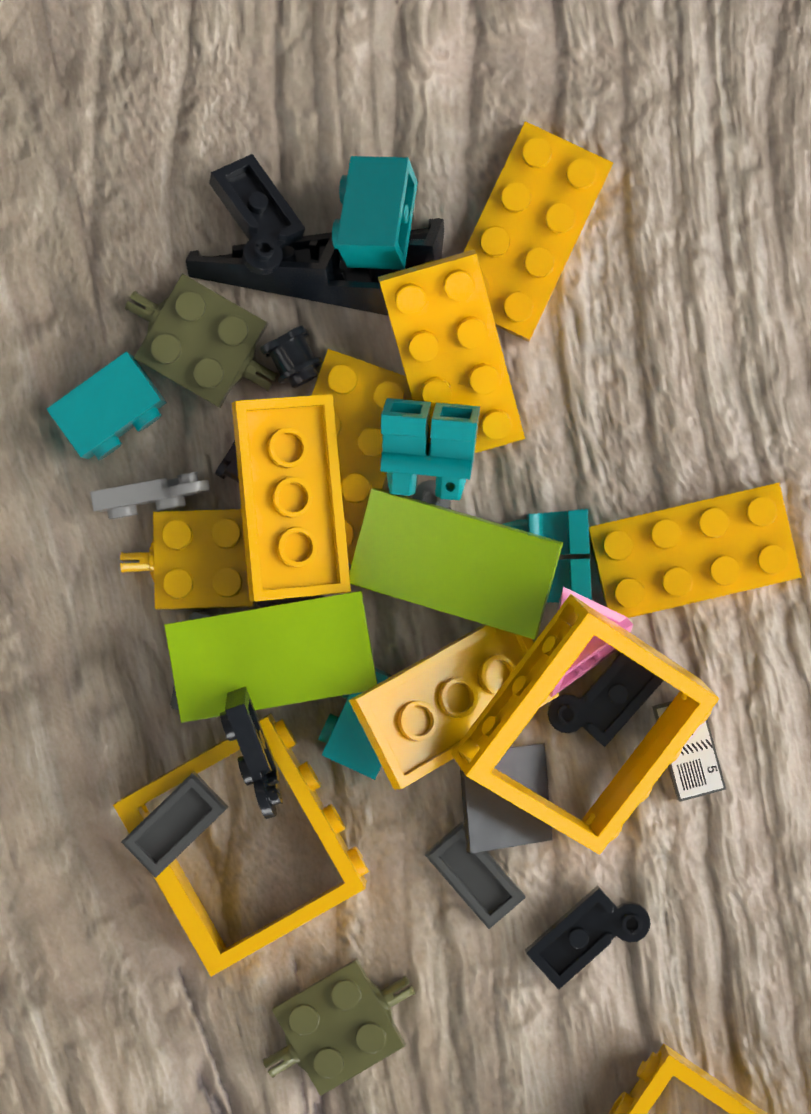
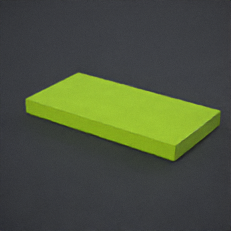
M372 488L349 572L350 584L536 639L563 542L403 495H393L389 491L379 488Z
M362 591L164 624L181 723L219 717L220 713L225 711L227 693L243 687L247 688L255 710L360 693L378 684Z

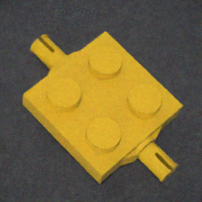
M241 509L153 512V540L149 552L120 553V560L123 562L139 561V563H120L121 573L150 571L154 582L156 610L254 607V602H250Z

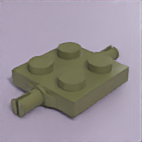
M183 273L170 296L161 302L160 305L138 294L137 291H134L129 297L146 307V309H142L130 301H127L125 309L149 322L147 336L134 359L221 408L232 387L244 377L266 389L267 392L272 388L273 384L258 376L257 373L264 375L274 382L278 377V373L254 361L256 345L268 326L266 321Z
M356 959L274 1007L272 1012L285 1033L287 1046L263 1059L265 1068L283 1059L282 1062L268 1070L270 1076L274 1078L275 1075L297 1063L298 1066L308 1073L319 1095L322 1096L405 1047L406 1043L394 1024L391 1007L416 994L412 985L394 994L409 985V979L403 976L402 979L381 990L369 980L360 962Z

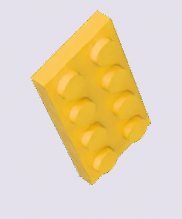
M526 121L464 252L474 249L477 253L495 326L529 342L611 170L613 162Z
M475 250L378 277L412 400L431 402L429 444H431V420L436 403L480 406L475 453L525 439Z
M328 349L311 396L333 394L348 563L352 564L371 489H383L387 477V472L380 471L382 456L381 414L386 398L412 400L406 376Z
M333 394L232 402L250 602L351 592Z
M779 482L589 527V538L605 606L627 618L802 578Z
M483 624L349 700L394 790L405 788L454 759L451 753L534 642L531 638ZM559 693L552 698L549 695L540 707L560 696Z

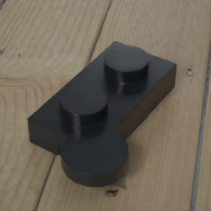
M250 154L211 172L209 184L249 239L244 246L242 255L245 266L256 274L268 275L279 268L282 261V248L301 240L305 227L254 155Z
M620 653L580 699L571 694H563L553 699L548 706L547 715L549 722L554 729L561 733L576 732L583 727L600 744L606 747L664 680L623 653Z
M246 687L227 693L225 711L220 713V718L226 737L229 741L237 739L243 756L238 757L242 778L247 786L253 784L260 810L264 818L269 819L277 815L275 805L283 804L282 797H279L282 795L277 785L280 783V773Z
M597 885L528 946L525 952L559 990L608 947L616 936L622 941L630 943L643 939L650 929V917L644 907L634 902L623 903L617 907Z

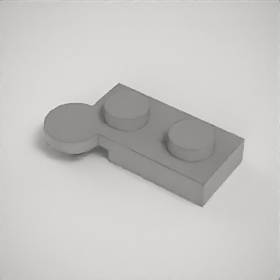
M198 472L177 475L178 478L169 480L163 478L91 491L90 495L93 511H107L110 520L137 515V505L155 502L157 511L186 506L184 497L209 491V481H198Z

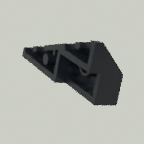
M429 219L428 228L410 231L405 269L442 259L443 219ZM332 232L303 236L301 240L282 248V261L279 268L268 275L256 274L245 266L242 255L246 244L233 245L232 254L219 256H201L199 250L190 251L185 260L188 276L192 278L387 316L389 315L378 277L401 271L400 269L347 268L339 250L333 247Z

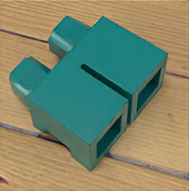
M386 398L381 414L382 456L380 471L387 472L389 493L404 496L413 495L416 493L418 475L436 476L435 496L440 499L460 500L466 479L470 480L480 406L436 403L431 420V444H429L431 402Z
M588 509L527 514L526 519L502 524L563 542L560 555L590 554ZM590 558L558 560L547 603H559L563 587L592 600Z

